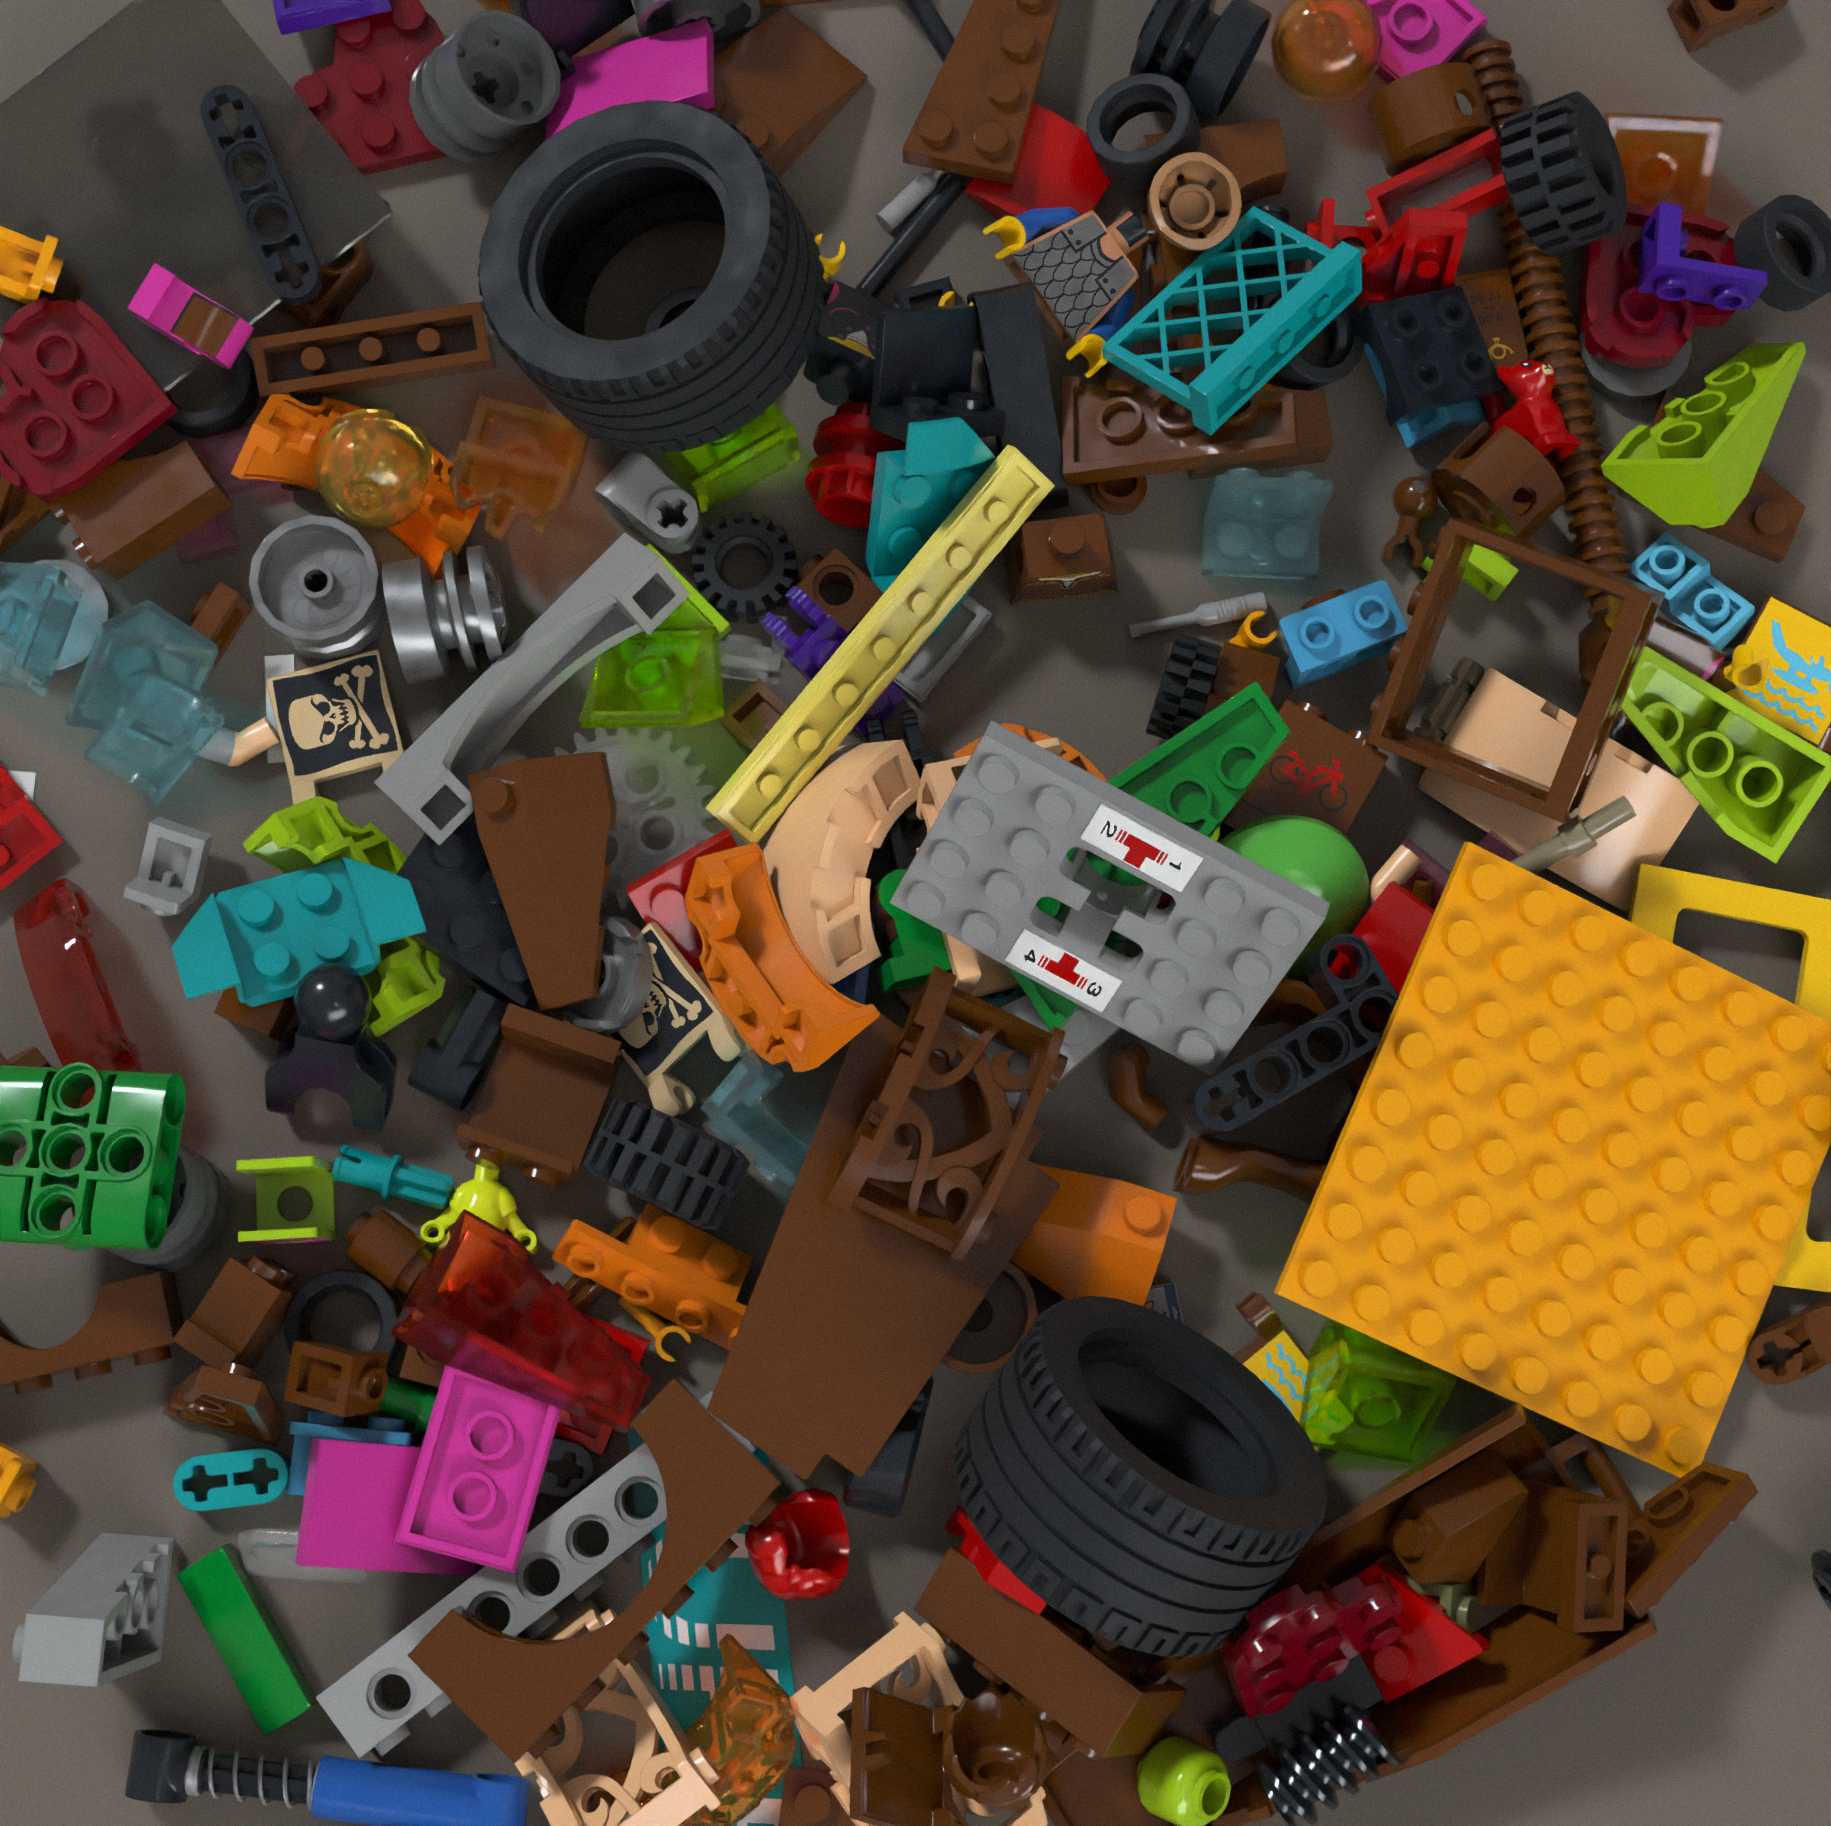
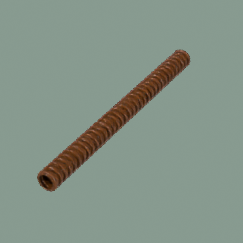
M1492 39L1471 46L1462 54L1461 62L1469 63L1477 69L1496 133L1501 137V130L1503 129L1505 119L1524 111L1525 108L1520 107L1524 100L1521 92L1517 91L1520 83L1517 75L1513 74L1516 66L1514 60L1510 58L1512 53L1511 45L1504 40ZM1508 198L1495 204L1494 207L1497 215L1503 216L1498 224L1500 230L1506 233L1502 238L1505 248L1510 249L1506 255L1509 265L1514 266L1510 271V277L1512 281L1518 282L1513 289L1516 298L1522 299L1517 305L1520 315L1526 316L1522 320L1521 325L1525 332H1529V335L1525 338L1526 346L1533 349L1529 359L1537 362H1548L1553 367L1556 378L1552 390V399L1561 410L1568 433L1576 435L1580 442V446L1570 455L1559 458L1557 453L1552 456L1555 466H1559L1561 469L1557 472V475L1564 484L1565 497L1568 501V504L1564 507V513L1567 517L1572 518V521L1568 524V531L1570 534L1576 535V538L1571 542L1574 551L1580 552V556L1576 558L1577 560L1628 579V575L1632 573V567L1629 563H1624L1628 550L1626 546L1620 545V541L1624 538L1623 530L1616 528V524L1620 521V515L1617 511H1612V507L1617 503L1616 498L1613 494H1608V490L1613 486L1612 481L1603 475L1601 464L1605 460L1600 459V456L1603 455L1605 450L1602 443L1596 442V439L1601 435L1599 427L1592 425L1597 416L1595 410L1588 407L1593 401L1591 393L1584 390L1589 385L1588 378L1580 373L1585 368V364L1582 358L1577 357L1581 351L1578 341L1573 340L1577 335V329L1574 324L1569 323L1573 318L1571 308L1565 306L1570 300L1567 291L1561 290L1566 283L1563 274L1557 273L1562 267L1559 257L1545 254L1535 245L1522 227L1511 200ZM1588 587L1583 596L1584 600L1592 605L1587 614L1588 618L1593 620L1603 609L1608 608V594Z

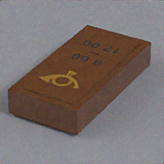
M1508 267L1456 276L1453 287L1462 286L1496 372L1497 367L1500 365L1512 367L1522 360H1530ZM1499 378L1501 385H1505L1503 381Z

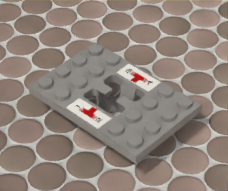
M992 720L890 901V904L1210 1076H1213L1321 926L1330 906V903ZM1075 847L1070 859H1068L1067 852ZM1086 850L1148 882V884L1123 886L1109 881L1093 868L1088 858H1085ZM1163 891L1171 895L1175 900L1173 905L1165 910L1156 908ZM1042 897H1051L1071 907L1063 923L1042 912L1036 905L1037 901ZM1112 929L1139 944L1143 950L1137 957L1132 958L1126 957L1104 944Z

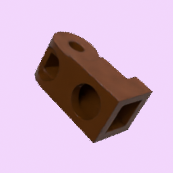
M1673 0L1667 8V12L1687 52L1690 53L1708 46L1712 39L1741 29L1744 25L1756 24L1769 18L1781 10L1789 0Z

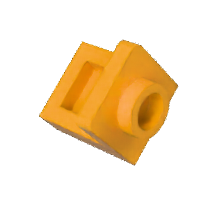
M0 226V294L28 305L37 300L41 289L53 293L64 260L53 256L58 238L47 234L43 243Z

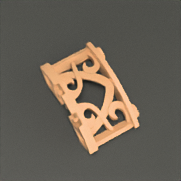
M589 1599L580 1606V1610L540 1640L566 1639L583 1635L606 1625L618 1617V1615L611 1608L601 1613L594 1602ZM616 1658L599 1676L607 1686L584 1709L585 1711L613 1714L636 1723L634 1754L623 1786L612 1778L599 1774L582 1775L569 1781L566 1779L564 1774L577 1759L583 1740L581 1718L573 1705L562 1715L565 1725L564 1740L557 1746H549L537 1760L527 1752L515 1763L522 1776L526 1777L533 1770L537 1774L538 1779L536 1782L540 1786L541 1790L539 1791L544 1798L539 1804L551 1826H678L704 1805L712 1812L722 1804L713 1785L714 1782L721 1778L718 1769L700 1746L696 1749L693 1748L674 1715L635 1658L626 1666ZM622 1675L637 1698L614 1691ZM558 1719V1720L555 1722V1724H556L560 1729H562V1726H561V1724H560V1722H559V1719ZM660 1734L669 1752L657 1755ZM669 1772H678L680 1778L665 1790L661 1789L663 1777ZM598 1790L607 1791L616 1798L612 1806L609 1802L600 1798L599 1807L595 1811L588 1813L587 1802L594 1792ZM645 1791L654 1798L642 1807L639 1801Z
M903 1611L893 1618L895 1628L813 1692L805 1685L786 1700L799 1733L812 1758L815 1760L821 1759L831 1769L830 1774L833 1779L838 1781L830 1789L848 1816L850 1815L852 1707H848L852 1705L853 1689L867 1687L881 1692L880 1681L893 1672L888 1681L887 1695L929 1709L952 1704L959 1706L964 1699L945 1660L944 1654L947 1653V1648L940 1635L927 1623L919 1626ZM906 1660H909L914 1670V1679L909 1686L905 1687L901 1681L902 1671L894 1670ZM928 1695L935 1708L920 1703ZM951 1784L953 1801L963 1819L965 1811L976 1816L991 1817L998 1815V1813L989 1810L985 1805L977 1803L974 1799L962 1796ZM1040 1786L1037 1792L1029 1798L1027 1808L1014 1810L1015 1813L1000 1826H1047L1048 1822L1042 1802L1046 1797L1043 1787ZM851 1819L855 1826H875L862 1821Z

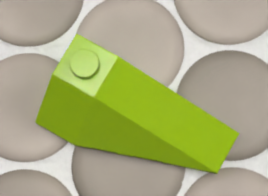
M1804 342L1748 345L1704 377L1707 388L1687 400L1677 397L1664 406L1667 417L1651 429L1640 424L1627 433L1601 464L1603 475L1670 525H1695L1698 528H1712L1724 525L1750 490L1806 354Z
M1645 645L1620 709L1725 834L1772 862L1777 863L1830 782L1831 756Z

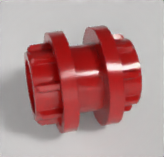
M864 402L841 405L837 407L834 416L823 419L817 425L813 440V449L817 457L808 464L805 477V487L812 495V502L816 505L819 513L834 523L852 528H869L877 453L906 449V442L869 428L871 403Z

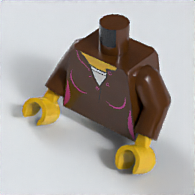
M1611 595L1607 597L1608 608L1603 609L1578 635L1579 672L1582 676L1581 684L1587 690L1590 688L1624 601ZM1657 615L1646 642L1647 647L1724 693L1736 687L1743 690H1757L1767 683L1769 660L1762 658L1759 662L1753 663V648L1749 645L1742 644L1737 646L1732 654V662L1729 660L1724 661L1727 655L1707 637ZM1621 709L1609 738L1622 744L1633 725Z

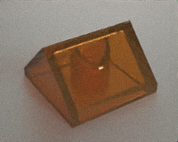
M1606 112L1603 118L1614 138L1624 170L1627 202L1657 207L1659 202L1682 205V212L1703 215L1723 124L1721 118Z

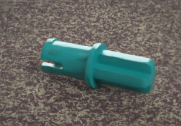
M343 1144L338 1152L339 1155L343 1156V1159L340 1157L335 1158L332 1170L333 1181L344 1182L381 1193L382 1200L391 1201L393 1197H397L439 1210L444 1209L448 1205L454 1190V1179L450 1175L405 1163L403 1155L395 1154L391 1159L353 1148L348 1144Z

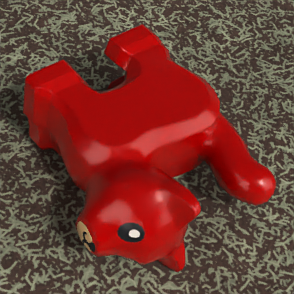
M1522 360L1512 367L1502 365L1497 367L1499 378L1517 400V403L1507 411L1505 401L1499 393L1480 398V402L1486 411L1488 425L1490 426L1488 439L1502 425H1505L1528 440L1543 456H1546L1555 449L1559 458L1566 457L1580 446L1577 436L1568 433L1561 410L1552 399V390L1556 377L1553 367L1548 362ZM1546 458L1550 465L1553 468H1555L1556 466L1552 462V460L1550 458Z

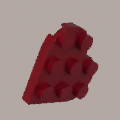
M390 0L392 11L337 23L338 33L333 43L334 64L320 69L312 75L300 78L294 85V100L290 111L315 121L328 138L326 145L329 147V157L325 169L331 170L335 176H365L447 157L445 153L429 142L418 127L409 103L410 79L416 68L426 56L430 55L435 47L444 41L436 20L425 11L423 4L418 0Z
M1627 202L1626 221L1620 232L1583 245L1579 314L1581 328L1586 335L1584 344L1587 351L1596 358H1607L1609 361L1629 368H1663L1670 364L1676 354L1692 336L1694 327L1724 326L1737 310H1721L1713 306V304L1688 299L1666 301L1659 298L1656 294L1638 292L1640 230L1656 207ZM1682 212L1681 229L1688 231V245L1684 258L1738 267L1734 255V239L1726 234L1729 226L1704 215Z
M39 298L18 309L3 327L2 334L5 336L0 350V376L7 391L0 398V474L22 492L35 495L43 501H53L62 495L73 492L90 482L179 411L109 324L82 301L77 300V303L65 299L50 302L47 298Z
M1379 1574L1375 1584L1364 1586L1358 1576L1333 1588H1330L1325 1581H1320L1315 1589L1316 1591L1304 1594L1300 1586L1296 1584L1270 1596L1244 1616L1251 1627L1237 1642L1234 1638H1226L1223 1642L1222 1656L1235 1698L1249 1720L1260 1713L1271 1715L1282 1710L1294 1699L1296 1691L1315 1680L1318 1683H1323L1335 1678L1346 1669L1349 1664L1348 1660L1369 1647L1372 1651L1380 1650L1390 1645L1399 1637L1402 1628L1396 1619L1402 1611L1403 1599L1385 1574Z

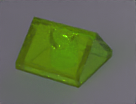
M774 403L763 414L727 437L694 449L664 453L686 491L696 501L701 515L800 460L798 434L794 425Z
M716 626L656 628L650 635L640 632L599 655L578 720L581 727H694L724 717L720 638Z

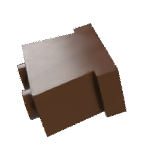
M253 1255L250 1260L230 1257L191 1318L186 1319L173 1338V1341L212 1368L221 1370L223 1363L229 1362L253 1370L263 1356L262 1352L285 1322L287 1308L298 1289L291 1285L297 1276L269 1257L262 1259L257 1255Z

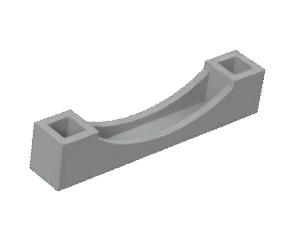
M624 532L503 653V656L499 657L374 783L440 846L474 811L468 775L491 769L504 747L527 718L574 673L620 642L640 632L650 635L690 593L658 555Z

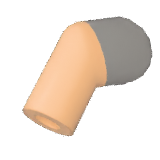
M211 717L197 719L190 728V745L200 757L231 767L242 765L280 742L276 729L267 717H263L240 732L216 724V720Z
M1400 845L1371 879L1368 910L1390 882L1396 881L1404 887L1424 864L1418 856L1405 846Z

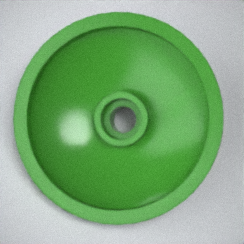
M1300 815L1264 817L1237 828L1219 842L1330 903L1325 920L1284 978L1306 974V962L1310 953L1333 936L1342 933L1352 934L1367 913L1370 887L1364 863L1349 839L1339 830L1325 822ZM1331 950L1327 963L1337 957L1339 951Z

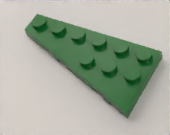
M1255 681L1108 780L1107 783L1210 838L1291 735V731L1257 681ZM1075 847L1067 852L1068 859H1070ZM1086 850L1085 858H1088L1093 868L1109 881L1123 886L1148 884V882ZM1164 891L1162 892V895H1161V897H1160V900H1159L1158 904L1161 902V900H1162V899L1164 898V896L1167 894L1166 892H1164ZM1042 897L1036 903L1042 912L1063 923L1071 907L1051 897ZM1111 929L1104 945L1121 953L1130 939ZM1009 968L1049 1030L1051 1031L1054 1026L1062 1029L1079 1005Z

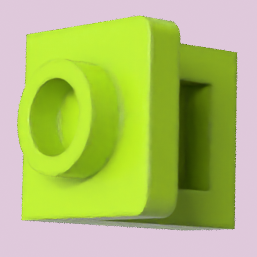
M1474 544L1462 580L1494 603L1519 570L1510 564V557ZM1427 556L1420 566L1429 572L1433 560Z

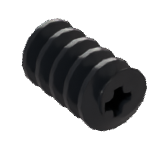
M1342 1702L1338 1705L1342 1726L1337 1727L1325 1717H1321L1317 1720L1322 1736L1321 1741L1317 1742L1302 1731L1297 1734L1302 1752L1300 1756L1297 1757L1284 1746H1281L1277 1749L1281 1765L1279 1771H1276L1262 1760L1256 1764L1263 1789L1288 1826H1296L1295 1814L1311 1825L1319 1820L1314 1803L1316 1799L1331 1810L1337 1808L1339 1801L1335 1790L1336 1785H1339L1353 1796L1358 1793L1360 1789L1355 1771L1359 1770L1373 1781L1379 1778L1380 1772L1376 1756L1379 1755L1393 1766L1400 1763L1364 1710L1359 1713L1345 1702Z

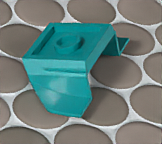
M960 417L909 422L905 450L877 453L865 562L871 573L873 583L877 585L883 594L989 468L994 458H996L979 436ZM977 580L972 584V586L967 590V592L962 596V598L957 602V604L952 608V610L947 614V616L942 620V622L937 626V628L932 632V634L929 637L935 636L940 631V629L946 624V622L951 618V616L954 614V612L966 598V596L968 595L972 587L975 585Z
M342 856L343 863L338 860L329 861L218 893L216 898L212 893L171 947L186 999L190 1000L235 987L239 1002L256 1007L294 996L298 982L308 971L321 963L341 962L356 969L362 976L372 973L376 965L381 962L379 945L426 932L410 881L383 869Z

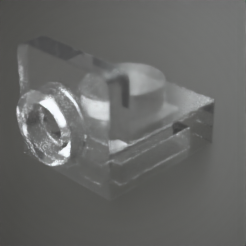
M779 616L788 624L787 616ZM728 635L727 641L712 639L709 658L712 676L752 682L759 678L766 684L781 685L783 668L793 670L794 666L783 656L786 652L773 638L771 648L761 646V640L747 635Z

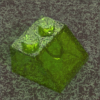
M1326 1318L1310 1350L1299 1424L1315 1447L1412 1464L1457 1383L1456 1376L1332 1319Z

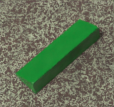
M232 1543L222 1545L176 1575L264 1736L319 1704L315 1698L314 1691Z

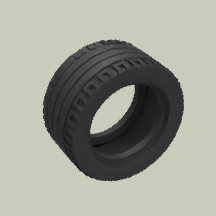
M648 100L608 107L574 121L544 141L515 170L496 200L482 238L479 253L480 264L478 267V277L480 279L478 288L480 295L483 297L482 309L487 315L486 321L495 332L498 343L552 405L579 431H583L592 439H599L609 447L617 446L619 450H636L637 453L643 454L650 452L662 454L670 451L680 452L694 449L731 435L763 414L791 385L809 356L816 340L817 329L822 321L821 315L825 304L822 294L825 290L826 281L823 278L824 267L819 259L820 251L814 240L815 237L781 181L757 146L752 143L749 136L739 131L730 120H724L719 114L706 112L704 108L663 100ZM679 221H707L725 226L724 249L718 268L702 295L683 314L653 332L634 338L601 340L585 336V312L592 288L608 262L624 246L647 231Z
M1084 1296L1061 1301L1050 1306L1048 1310L1043 1311L985 1392L975 1410L959 1433L960 1436L955 1443L956 1484L967 1514L986 1544L1015 1577L1052 1608L1087 1630L1127 1648L1163 1657L1197 1656L1209 1653L1212 1650L1222 1648L1226 1638H1234L1247 1622L1244 1616L1265 1600L1325 1517L1327 1484L1322 1462L1307 1433L1286 1405L1252 1371L1214 1342L1190 1327L1153 1309L1121 1299Z

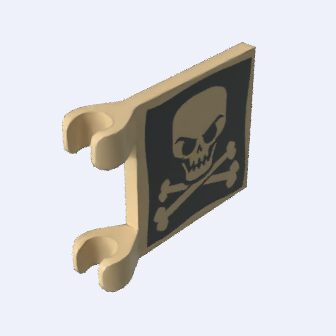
M378 649L266 679L291 785L293 805L320 796L317 783L380 766L383 767L384 773L405 752L381 654Z
M654 921L650 922L641 931L650 947L653 964L650 995L641 1014L627 1028L606 1035L609 1038L622 1042V1056L647 1087L654 1109L675 1117L677 1114L687 1113L694 1106L696 1097L687 1085L668 1071L707 1033L714 1051L724 1061L728 1062L734 1060L737 1056H745L752 1049L737 1033V1029L728 1016L724 1014L712 992L657 922ZM606 968L600 973L599 987L605 981Z

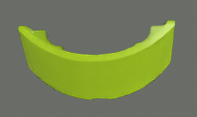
M321 796L313 797L274 812L242 843L248 854L268 862L285 874L333 860L343 863V856L396 875L407 859L399 847L371 822L363 828L340 814L336 802ZM409 937L379 945L381 962L376 965L372 973L363 975L369 983L372 994L370 1029L377 1038L442 997L446 979L439 974V958Z

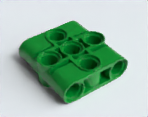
M81 1062L71 1063L63 1068L1 1065L0 1242L59 1245L73 1251L86 1250L90 1247L157 1250L161 1246L167 1228L186 1108V1087L181 1075L175 1073L97 1070L91 1065ZM95 1086L93 1099L89 1104L81 1108L80 1102L83 1094L87 1089ZM26 1143L27 1149L24 1157L13 1165L15 1151L22 1144ZM85 1145L83 1159L77 1166L71 1169L70 1161L72 1155L78 1148ZM144 1148V1157L141 1164L129 1172L128 1164L130 1158L136 1151ZM75 1206V1215L72 1222L61 1230L60 1221L62 1215L68 1208Z

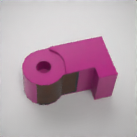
M157 263L153 264L128 306V309L140 322L199 356L203 355L227 369H231L254 330L250 324L235 313L182 282L173 273Z

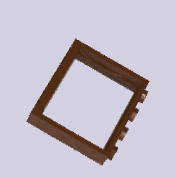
M1449 518L1447 525H1442L1437 541L1430 544L1428 558L1433 560L1426 582L1421 581L1416 586L1409 600L1407 614L1413 617L1405 638L1400 637L1389 654L1387 670L1392 673L1385 692L1377 694L1369 710L1373 711L1368 725L1372 727L1366 743L1558 822H1567L1579 814L1666 593L1468 518ZM1474 544L1624 600L1551 787L1406 729Z

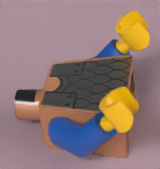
M1068 206L1030 209L1015 217L1005 216L983 229L984 236L991 232L996 233L1003 244L1002 250L995 253L994 257L997 260L1002 259L1019 284L1031 283L1037 309L1065 348L1075 344L1067 351L1066 358L1070 361L1078 353L1082 354L1089 363V370L1084 373V376L1086 378L1091 377L1108 362L1103 358L1102 346L1126 324L1135 297L1131 286L1139 278V275L1127 258V255L1149 239L1143 224L1132 212L1128 211L1106 228L1093 210L1080 215L1076 210Z

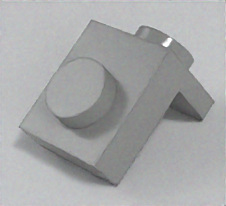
M157 817L149 822L138 876L126 884L123 897L140 903V907L144 911L154 915L171 916L180 914L199 899L213 834L161 817Z

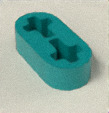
M258 1448L196 1456L187 1459L178 1467L174 1475L173 1490L175 1497L183 1506L195 1511L269 1503L280 1499L287 1493L291 1461L283 1452L275 1448ZM260 1458H265L267 1467L277 1468L279 1473L278 1480L269 1482L268 1493H262L260 1483L240 1484L239 1472L258 1469ZM201 1465H205L207 1475L227 1474L228 1486L208 1490L207 1500H202L200 1491L190 1490L189 1479L199 1476Z

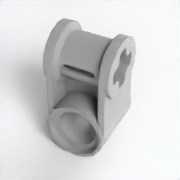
M630 450L593 492L597 499L613 515L625 524L634 527L661 551L669 555L682 556L691 553L696 549L695 543L699 536L703 537L704 528L696 501L689 493L669 479L653 461L643 453H637L636 450ZM684 517L686 524L682 527L672 523L666 528L665 521L668 518L678 522Z

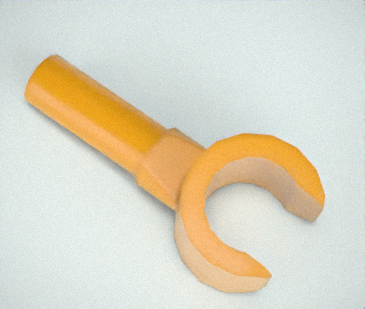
M1256 611L1244 620L1237 631V636L1228 642L1263 652L1276 637L1277 630L1266 638L1254 636L1250 627L1258 623L1266 614L1263 611Z
M623 1296L618 1300V1304L654 1337L655 1349L664 1360L670 1362L677 1361L661 1346L662 1339L667 1333L678 1332L691 1345L688 1332L680 1328L676 1323L665 1324L658 1316L655 1317L645 1307L633 1304Z

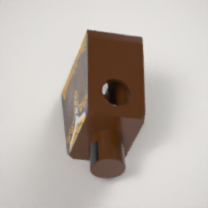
M1095 513L1025 522L1003 548L1011 605L1119 592L1112 536L1104 514Z

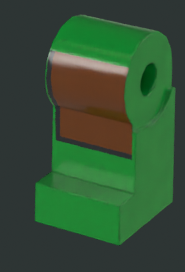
M897 869L888 873L870 892L871 919L882 930L889 959L876 970L882 994L925 984L934 966L947 972L952 969L941 930L890 904L907 869Z

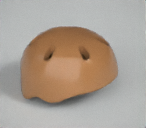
M1201 152L1184 153L1167 161L1154 176L1147 196L1148 213L1155 229L1171 244L1192 251L1212 248L1224 240L1235 227L1242 205L1240 189L1233 174L1212 156ZM1178 174L1183 177L1184 185L1181 187L1177 181ZM1215 180L1216 185L1210 191L1207 190L1206 186L1209 181ZM1159 201L1166 204L1167 207H1160ZM1226 212L1227 216L1217 217L1215 213ZM1198 233H1201L1204 239H1199Z

